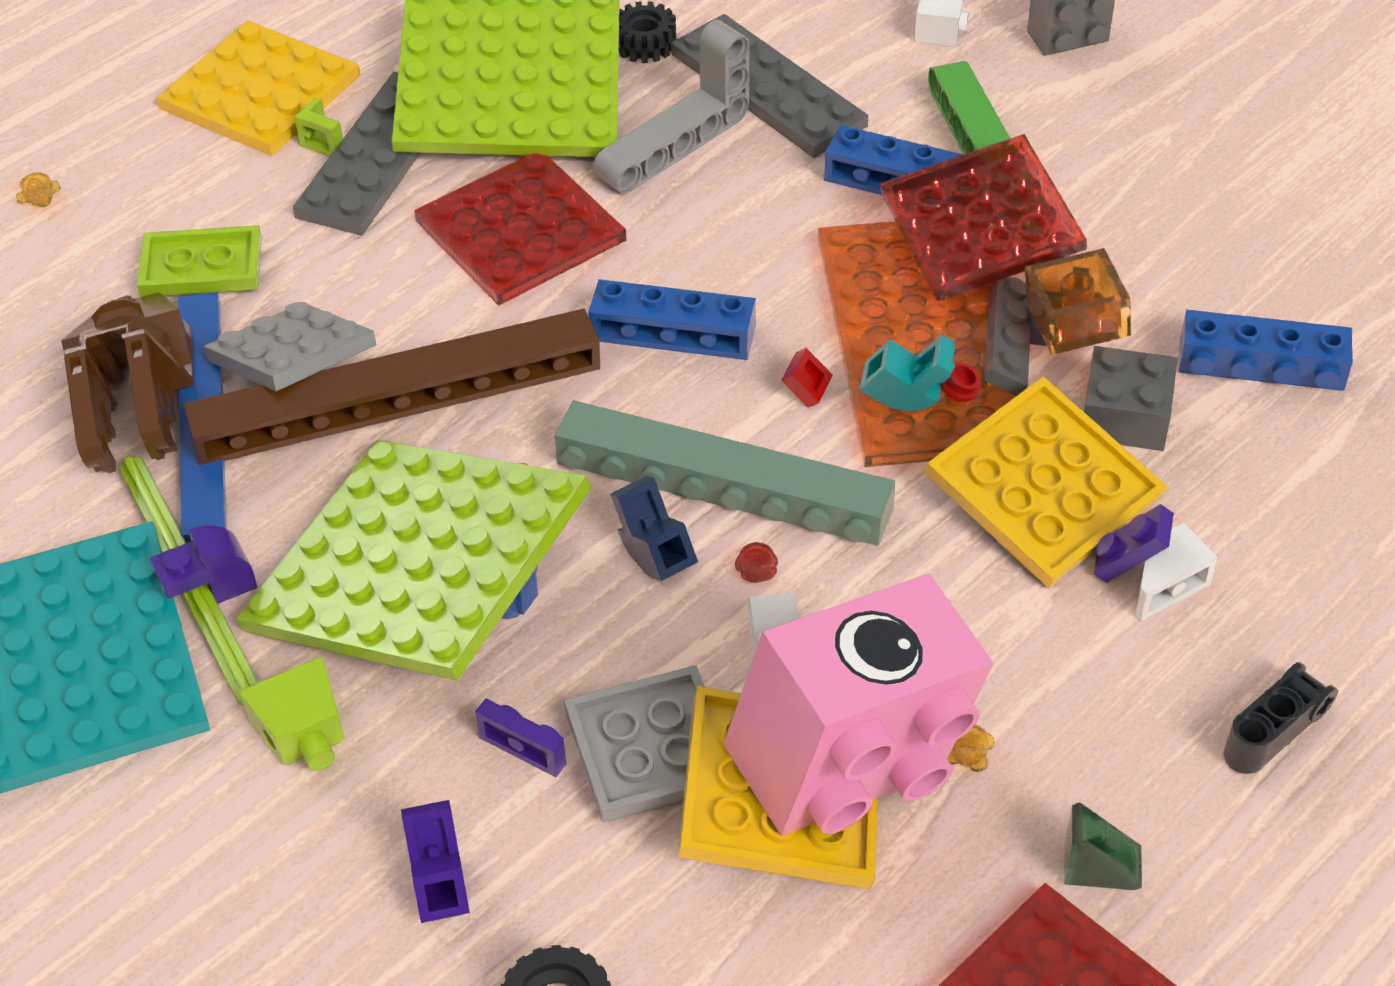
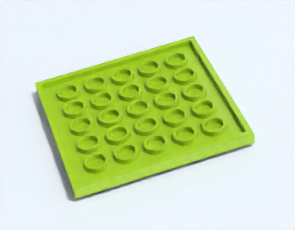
M405 0L392 136L393 152L596 157L600 151L617 141L619 0Z
M377 440L237 616L236 621L242 631L458 681L592 487L587 475Z

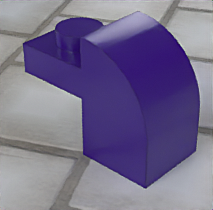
M208 525L189 529L191 542L149 557L167 599L208 584L219 604L258 588L254 571L238 539L233 532L221 526Z
M450 800L401 809L421 923L470 913Z

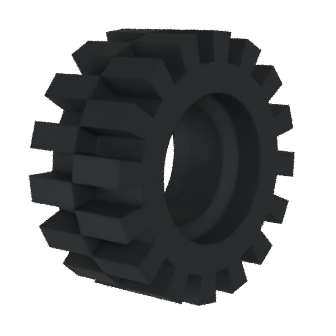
M642 1L635 2L636 7L627 4L625 5V11L619 9V52L622 58L626 59L630 56L631 62L636 63L637 59L640 58L642 63H648L649 58L657 62L660 61V55L664 58L670 56L671 42L677 40L675 14H672L670 8L665 9V5L661 3L654 7V2L648 1L647 5H642Z

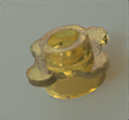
M42 172L28 174L20 182L22 191L16 194V200L20 204L30 203L32 206L46 207L51 204L54 193L60 191V183L56 180L51 181L50 177Z
M975 724L965 735L956 740L947 760L951 765L959 763L962 766L970 767L972 771H983L988 766L986 756L988 750L994 747V737ZM964 747H970L972 750H965Z

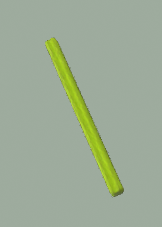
M130 455L126 456L123 459L124 463L120 466V472L146 523L153 521L161 552L185 544L186 541L181 535V531L143 458L140 456L134 458ZM205 584L182 593L234 697L243 706L239 690L259 682L209 585Z

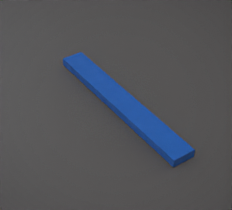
M218 292L178 297V309L193 333L195 382L193 386L179 389L181 535L186 543L192 541L189 529L208 525L221 526L227 529L225 461L222 459L199 465L183 405L186 402L223 394L222 367L207 361L204 350L205 345L218 340V337L221 335Z

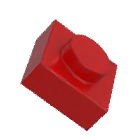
M804 348L794 354L781 381L809 408L820 402L833 374L807 348Z

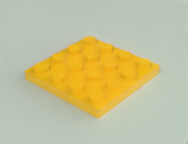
M246 20L159 94L156 99L159 109L273 156L297 134L295 116L301 109L307 106L314 98L322 100L323 107L326 108L361 75L359 64Z
M1044 376L929 461L924 471L930 479L1048 588L1052 587L1095 552L1098 542L1105 534L1113 533L1131 522L1133 518L1143 513L1159 500L1168 487Z
M697 686L693 700L678 858L871 889L875 881L878 798L873 799L871 808L860 820L837 833L824 834L817 823H813L780 836L724 746L741 693Z

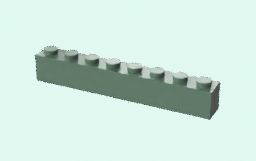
M575 400L572 401L554 435L557 464L631 483L645 476L655 478L658 489L682 495L692 500L717 504L731 510H740L767 517L773 521H783L806 527L813 531L849 538L855 542L879 546L894 508L895 480Z

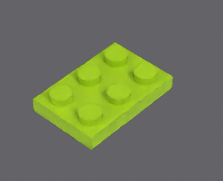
M260 225L144 232L137 282L140 297L158 292L163 296L258 290L262 245Z

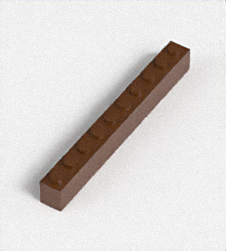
M584 308L322 370L278 391L258 385L186 402L183 405L199 465L222 459L226 461L600 370V341Z

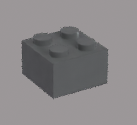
M1030 0L1027 32L1044 56L1108 42L1115 0Z
M1094 346L1084 413L1120 445L1164 451L1171 419L1178 357Z

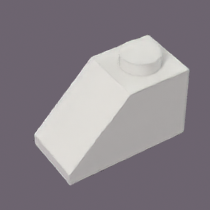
M920 0L916 13L914 42L956 47L959 34H966L969 12L963 11L964 0Z
M1184 522L1172 528L1168 548L1144 561L1135 613L1140 622L1211 585L1218 557Z

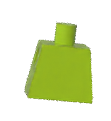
M322 657L239 690L249 723L282 764L290 765L305 759L309 769L319 771L333 763L335 754L331 746L341 743L344 735Z

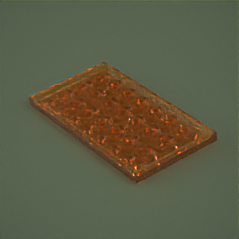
M971 215L818 228V242L864 467L929 462L1016 397L983 380L990 285ZM943 334L956 342L953 362L969 364L980 375V391L974 400L958 402L949 398L940 389L938 403L929 408L916 411H904L888 407L860 391L865 361L890 339L917 356Z

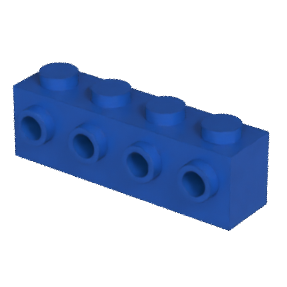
M840 125L825 152L824 181L968 217L981 189L984 159L892 136H885L855 127Z
M598 279L588 311V317L600 342L748 360L756 327V298Z
M1186 309L1180 336L1178 372L1345 391L1353 363L1352 327Z

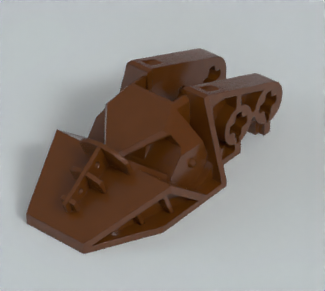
M159 292L136 299L132 298L131 295H126L101 305L90 318L61 340L78 452L82 462L88 469L93 468L95 472L102 471L103 473L116 472V460L109 449L108 443L112 442L113 438H116V430L111 423V412L116 411L118 401L108 383L117 384L122 381L123 374L119 369L121 365L127 363L129 365L138 428L144 446L152 459H164L166 453L177 451V445L170 429V423L176 422L175 390L195 385L193 333L191 327L182 318L179 309Z

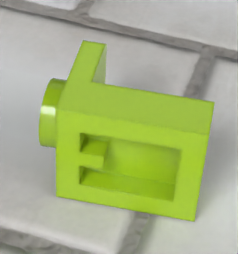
M314 98L295 116L300 146L330 157L343 138L340 122L325 117L323 101Z

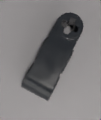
M1296 662L1285 672L1281 679L1235 717L1224 747L1223 756L1226 763L1240 773L1250 774L1258 772L1310 724L1317 722L1326 714L1334 703L1339 690L1333 685L1326 687L1306 672L1304 664Z

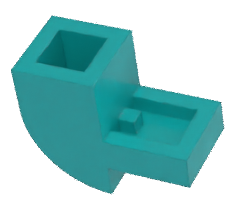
M942 334L916 356L890 339L865 361L860 391L883 405L898 410L916 411L935 405L939 400L941 389L939 383H944L954 370L953 355L956 342Z

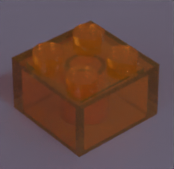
M1105 248L1025 267L1027 305L1051 355L1131 336V299Z

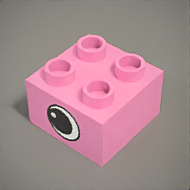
M928 573L763 631L724 746L780 836L813 823H817L824 834L837 833L860 820L869 811L875 798L898 790L905 801L919 800L937 790L949 779L953 772V767L947 758L956 740L972 729L980 717V712L974 703L994 662L933 577Z

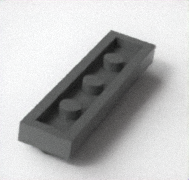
M998 271L990 282L983 380L1017 396L1028 387L1033 288L1027 286L1019 278L1009 277Z

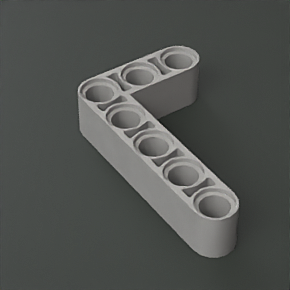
M720 20L711 21L706 25L699 41L700 89L600 151L593 162V173L621 194H627L740 122L749 108V39Z

